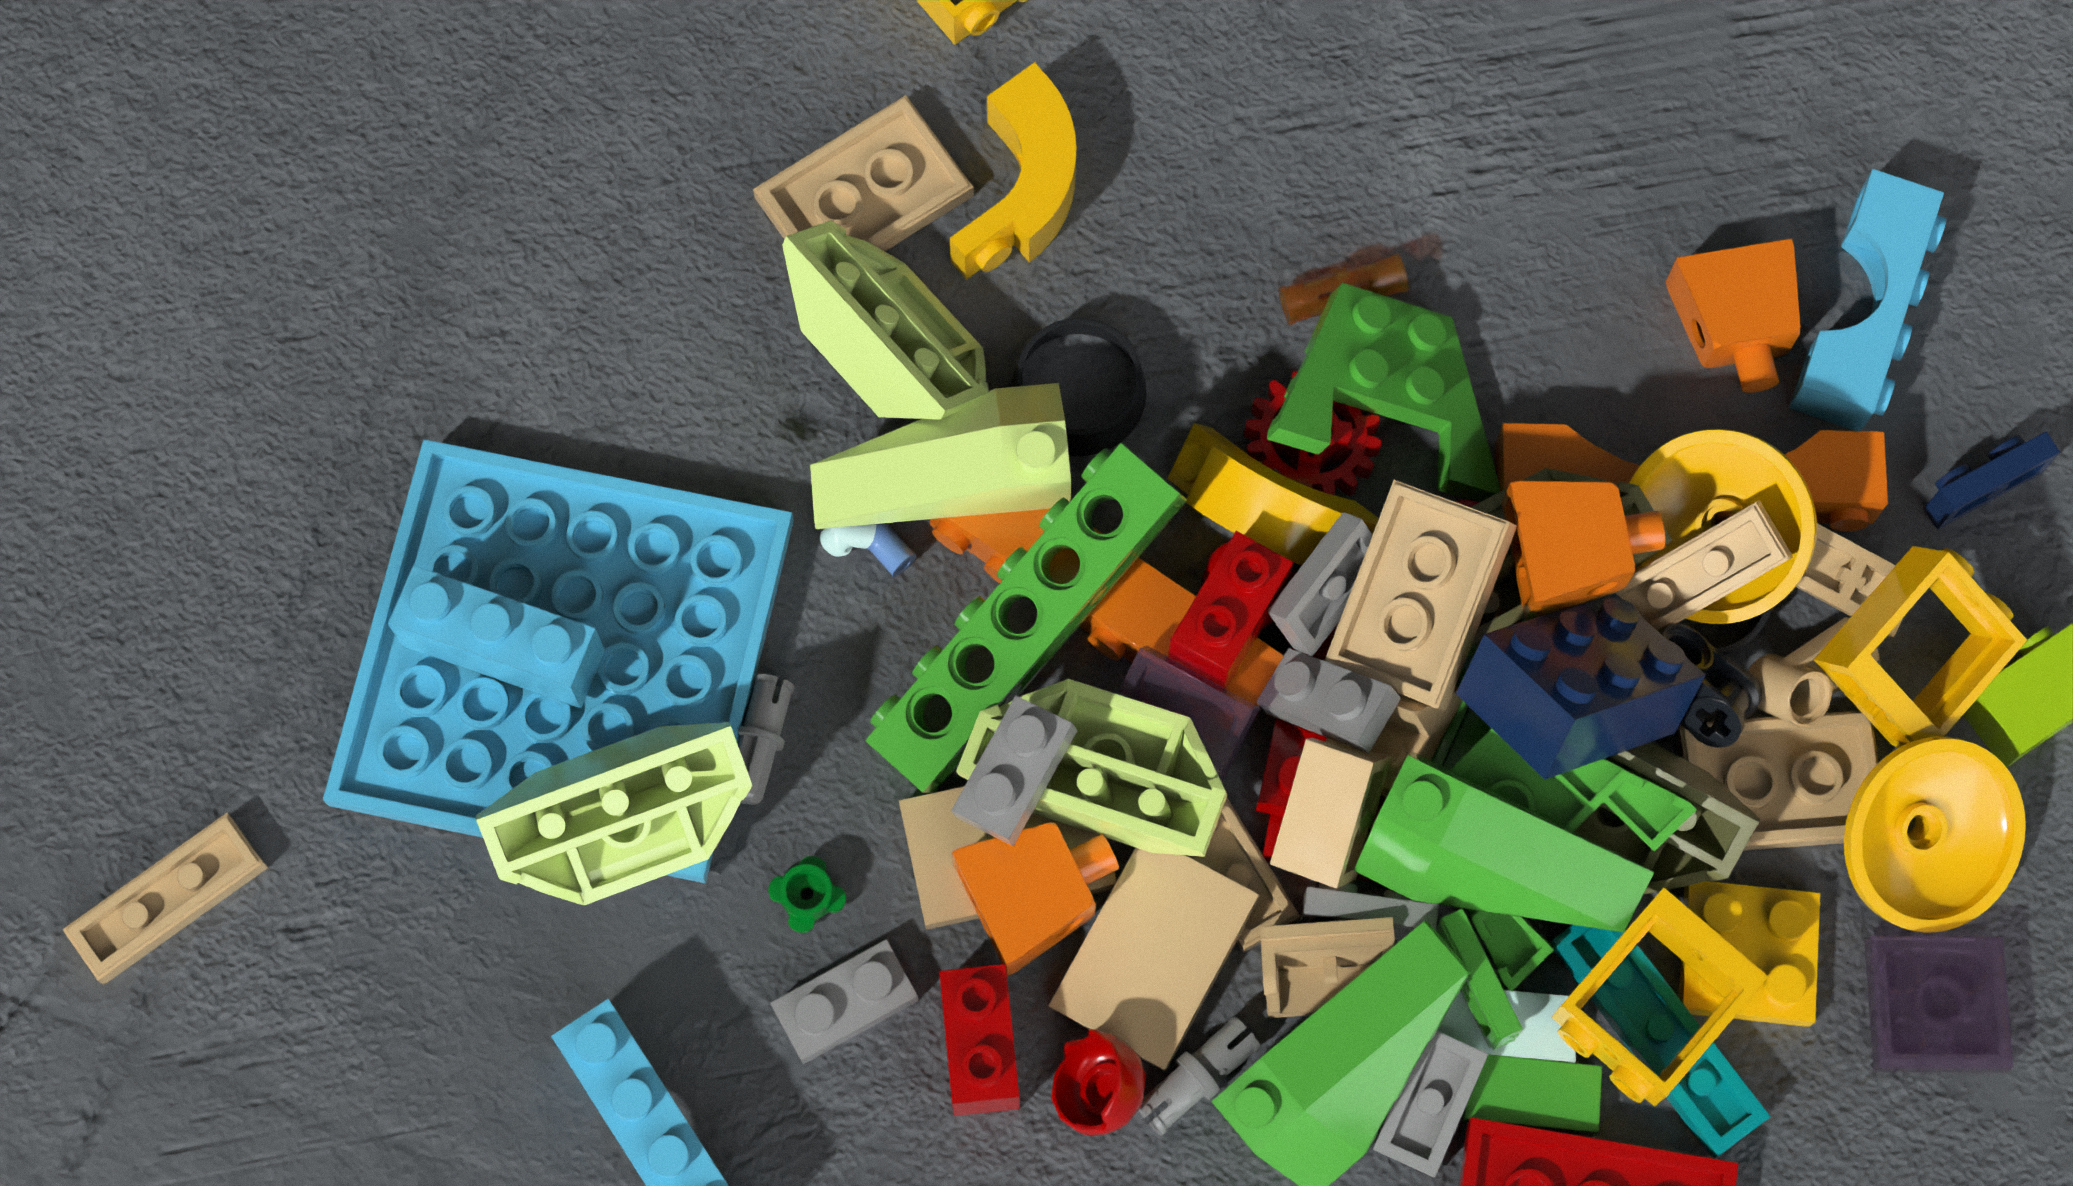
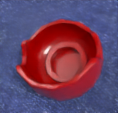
M1089 1029L1088 1037L1065 1043L1064 1060L1060 1063L1054 1074L1051 1099L1062 1122L1084 1135L1099 1136L1121 1129L1137 1113L1143 1103L1146 1074L1139 1054L1125 1041L1114 1035Z

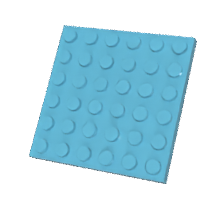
M423 439L323 801L331 807L483 838L476 821V815L537 771L660 726L729 722L738 744L740 739L738 730L744 724L754 687L753 682L757 675L794 522L792 512ZM415 565L596 628L605 652L582 708L403 647L389 627L388 622L412 566ZM713 853L708 860L667 874L666 876L706 884Z

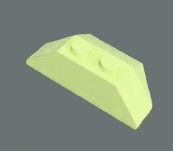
M832 220L786 236L782 247L801 332L878 417L941 420L961 411L989 393L988 383L985 382L986 366L983 347L904 262L867 241L846 235V229Z
M1066 679L1020 697L1072 722L1077 729V733L1032 813L1097 835L1103 834L1106 838L1151 853L1205 856L1227 798V793L1190 717L1071 679ZM1011 702L1000 707L995 705L979 712L956 770L958 775L967 780L970 778Z
M729 722L660 726L535 772L478 813L476 821L500 880L516 885L520 883L548 895L577 904L587 905L708 860L728 828L741 800L745 799L753 785Z

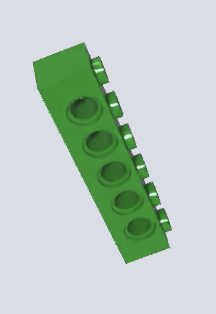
M1122 443L1113 452L1105 448L1093 458L1081 476L1087 483L1070 502L1063 497L1050 508L1039 524V527L1044 531L1039 539L1028 551L1020 547L1007 558L996 575L1002 582L986 600L978 596L965 607L954 623L960 631L944 649L939 645L930 649L912 672L917 681L902 698L897 694L888 698L871 718L870 723L875 729L865 741L921 792H937L958 767L979 712L995 705L1000 707L1013 701L1015 695L1019 696L1186 503L1187 499ZM1107 500L1118 501L1123 510V518L1119 527L1108 534L1096 533L1091 521L1092 513L1096 506ZM1061 550H1075L1080 560L1078 574L1070 582L1056 584L1049 571L1052 558ZM1030 598L1037 609L1036 622L1028 631L1016 634L1008 624V611L1017 600ZM979 647H986L994 657V670L985 681L974 683L966 673V660L973 650ZM943 696L950 703L952 717L949 724L943 730L933 732L924 721V709L932 698Z

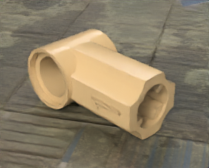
M1843 618L1786 657L1777 654H1766L1759 657L1748 670L1758 680L1762 689V700L1757 709L1799 727H1809L1816 724L1829 708L1832 695L1839 691L1840 688L1819 667L1814 658L1849 618ZM1877 648L1871 654L1876 662L1880 660Z

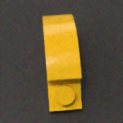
M1035 62L987 96V123L1012 151L1019 163L1021 172L1014 187L1005 198L950 237L951 263L965 280L981 269L983 272H989L997 268L1008 258L1014 245L1030 263L1046 249L1058 234L1068 216L1073 201L1077 146L1072 117L1058 89Z
M1196 423L1193 424L1167 478L1188 494L1187 504L1233 533L1238 531L1299 565L1304 564L1320 540L1327 534L1343 512L1362 519L1372 535L1379 520L1377 516L1354 500L1315 490L1275 472L1249 456L1213 428Z

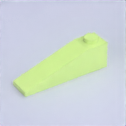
M1059 383L995 388L961 411L941 420L920 419L811 464L815 529L1050 509L1063 497L1070 502L1071 473L1065 416Z

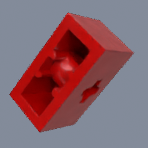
M1235 531L1172 635L1168 662L1224 693L1270 617L1267 610L1289 583L1293 562L1244 534Z
M1006 964L939 971L954 1116L1019 1110L1020 1097Z

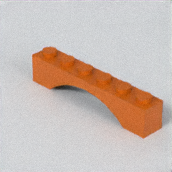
M1503 423L1495 442V471L1500 485V492L1508 488L1510 482L1522 481L1545 468L1591 476L1619 484V482L1629 483L1634 473L1640 467L1638 464L1624 461L1593 445L1567 424ZM1820 430L1798 448L1784 454L1800 471L1807 483L1814 502L1817 523H1830V528L1837 531L1861 530L1868 527L1869 524H1873L1888 505L1884 432ZM1720 511L1716 516L1715 522L1721 523L1733 515L1727 511Z

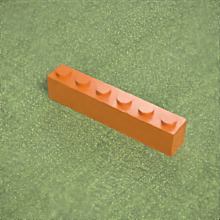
M1050 509L930 519V525L934 527L932 533L940 543L957 554L962 555L967 550L986 563L984 565L985 571L1000 584L1002 580L996 576L998 570L1014 551L1020 547L1028 551L1044 533L1039 524ZM1094 528V530L1096 531V533H1098V534H1103V533H1101L1100 531H1098L1097 529ZM1061 550L1052 558L1049 571L1056 584L1070 582L1078 574L1080 560L1075 550ZM1137 558L1079 627L1090 634L1088 636L1089 642L1105 656L1116 661L1123 656L1141 668V677L1156 691L1169 697L1176 692L1194 704L1193 712L1206 725L1222 733L1229 728L1239 736H1242L1261 710L1256 701L1284 655L1259 638H1256L1224 693L1168 662L1170 639L1196 596L1140 558Z

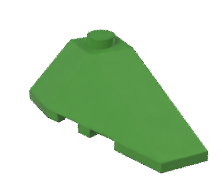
M1415 752L1407 755L1354 868V871L1413 901L1625 932L1654 874V871Z
M1427 920L1423 921L1264 1054L1211 1102L1255 1155L1298 1186H1330L1369 1151L1378 1135L1377 1132L1394 1102L1400 1097L1409 1081L1408 1077L1428 1042L1436 1034L1471 971Z

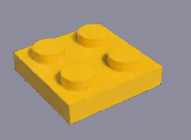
M1710 881L1685 886L1684 905L1769 976L1733 1019L1805 1027L1813 1025L1816 1021L1820 893ZM1681 960L1679 999L1692 1015L1710 1016L1725 996Z

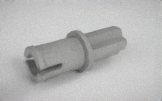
M759 674L755 676L754 688L745 721L738 730L740 737L738 747L753 785L745 799L741 800L740 803L758 805L763 800L775 752L782 750L785 744L780 734L795 686L784 679L780 687H777L778 677L773 675Z

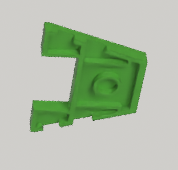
M1341 283L1331 293L1304 351L1306 356L1298 373L1290 381L1284 394L1286 399L1279 414L1272 420L1268 429L1267 440L1319 455L1331 444L1333 401L1437 432L1439 434L1438 491L1479 503L1499 493V481L1453 317Z
M1492 728L1450 769L1571 831L1577 829L1602 803H1605L1654 852L1697 810L1689 800L1606 759H1601L1544 780ZM1468 909L1481 939L1484 940L1498 968L1497 971L1503 983L1511 992L1555 948L1525 917Z

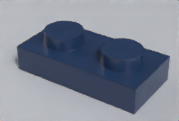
M2047 431L2027 442L2023 440L2021 435H2017L1993 449L1987 455L1990 462L1972 471L1968 464H1963L1937 480L1935 486L1938 492L1926 505L1924 511L1938 530L2042 474L2059 455L2060 450Z

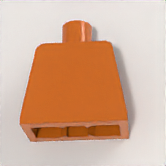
M1792 238L1677 257L1665 283L1700 364L1705 368L1735 364L1742 391L1745 393L1760 392L1776 386L1779 383V378L1773 358L1790 352L1800 335L1801 327L1795 250Z
M1515 481L1510 482L1501 502L1504 519L1517 525L1510 548L1525 620L1550 614L1625 588L1635 573L1633 554L1663 550L1665 547V530L1659 511L1624 515L1619 488L1611 482Z
M1048 822L1022 830L1014 846L998 838H992L952 851L953 866L1001 964H1006L1007 976L1019 971L1089 921L1095 915L1096 903L1087 885L1119 870L1116 857L1103 834L1069 849L1055 822Z

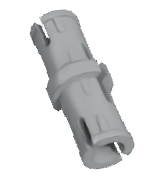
M1235 1016L1228 1019V1023L1209 1038L1195 1053L1191 1055L1188 1052H1184L1176 1059L1175 1063L1178 1068L1143 1097L1142 1106L1138 1110L1143 1118L1147 1117L1162 1102L1168 1103V1107L1149 1123L1160 1136L1167 1133V1129L1187 1113L1202 1097L1208 1100L1212 1099L1220 1091L1217 1084L1253 1053H1257L1261 1049V1045L1252 1033L1232 1050L1227 1048V1045L1247 1028Z

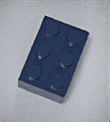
M1614 593L1485 633L1456 694L1545 780L1674 734L1706 675L1685 656L1684 651L1678 645L1667 640L1640 616L1638 609L1633 604Z

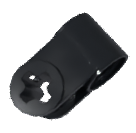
M1670 624L1662 631L1661 635L1678 645L1684 651L1685 656L1706 675L1680 725L1688 730L1696 740L1707 746L1715 748L1728 747L1740 737L1744 729V718L1749 717L1758 708L1762 700L1761 686L1751 672L1738 666L1717 650L1698 631L1684 624ZM1736 686H1740L1741 691L1735 700L1732 701L1729 696ZM1714 711L1719 713L1712 726L1709 727L1707 721Z

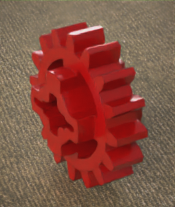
M1293 371L1292 378L1298 373V371ZM1276 380L1270 382L1268 388L1270 401L1256 397L1251 410L1256 419L1246 420L1244 437L1253 440V442L1246 445L1245 453L1257 461H1262L1261 464L1307 487L1334 495L1335 489L1339 487L1343 493L1351 497L1355 494L1358 485L1355 475L1369 479L1374 463L1368 457H1375L1379 454L1382 440L1370 436L1378 430L1380 423L1379 415L1369 414L1363 416L1365 410L1333 401L1332 409L1339 413L1345 421H1341L1332 410L1331 444L1319 455L1313 454V457H1309L1308 451L1267 440L1268 429L1272 420L1279 414L1286 399L1284 394L1287 390ZM1278 455H1284L1295 469L1283 462ZM1331 463L1342 464L1331 471L1319 473Z

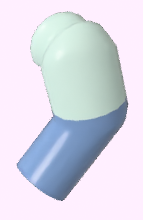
M888 523L825 528L820 534L821 545L829 554L840 557L849 554L852 547L869 549L893 577L903 573L916 559V554Z

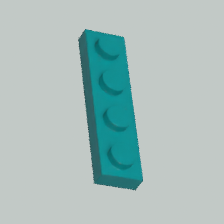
M1572 925L1550 943L1555 947L1554 953L1578 984H1580L1624 932ZM1638 945L1631 950L1590 998L1631 1053L1657 1075L1664 1070L1700 1027L1699 1023ZM1714 1043L1709 1046L1666 1097L1713 1159L1717 1158L1771 1117Z

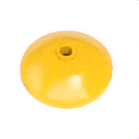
M1708 429L1685 434L1669 441L1654 451L1640 465L1629 482L1630 484L1639 485L1653 510L1659 511L1664 527L1672 539L1670 544L1664 547L1663 550H1660L1636 567L1635 572L1716 526V516L1720 511H1727L1735 515L1757 501H1761L1793 555V558L1686 619L1709 624H1727L1758 616L1785 599L1800 582L1809 566L1817 534V519L1812 495L1806 481L1792 461L1772 444L1761 438L1728 429Z
M1923 738L1905 744L1888 754L1869 772L1858 788L1845 824V862L1849 877L1859 897L1875 914L1901 928L1916 932L1947 931L1960 927L1980 916L2005 891L2013 878L2022 855L2026 821L2024 804L2017 783L2010 771L1995 755L1974 743L1958 738ZM1915 816V826L1913 830L1907 834L1909 823Z

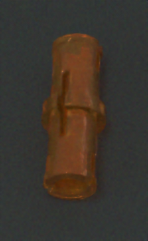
M1396 253L1388 258L1346 269L1344 264L1331 267L1330 274L1288 287H1279V299L1288 325L1320 316L1330 295L1318 298V296L1335 290L1341 283L1354 285L1368 281V284L1358 288L1383 296L1409 291L1408 278L1400 255Z

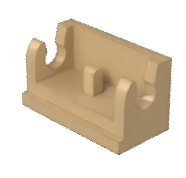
M1817 524L1813 555L1805 574L1796 588L1852 616L1896 565ZM1903 618L1887 636H1895Z
M1315 738L1306 739L1270 865L1336 889L1356 880L1358 872L1354 871V868L1370 834L1392 756L1370 750L1368 754L1330 738H1327L1326 742Z
M1393 917L1260 926L1264 995H1266L1268 1018L1310 1016L1396 945Z

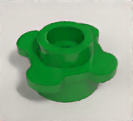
M816 856L803 858L800 865L791 868L784 876L773 878L768 888L771 900L781 903L789 915V927L797 933L812 931L815 921L829 912H840L846 904L845 891L841 887L832 884L829 876L826 874L825 862ZM803 890H812L814 893L813 897L810 900L802 899L801 893Z

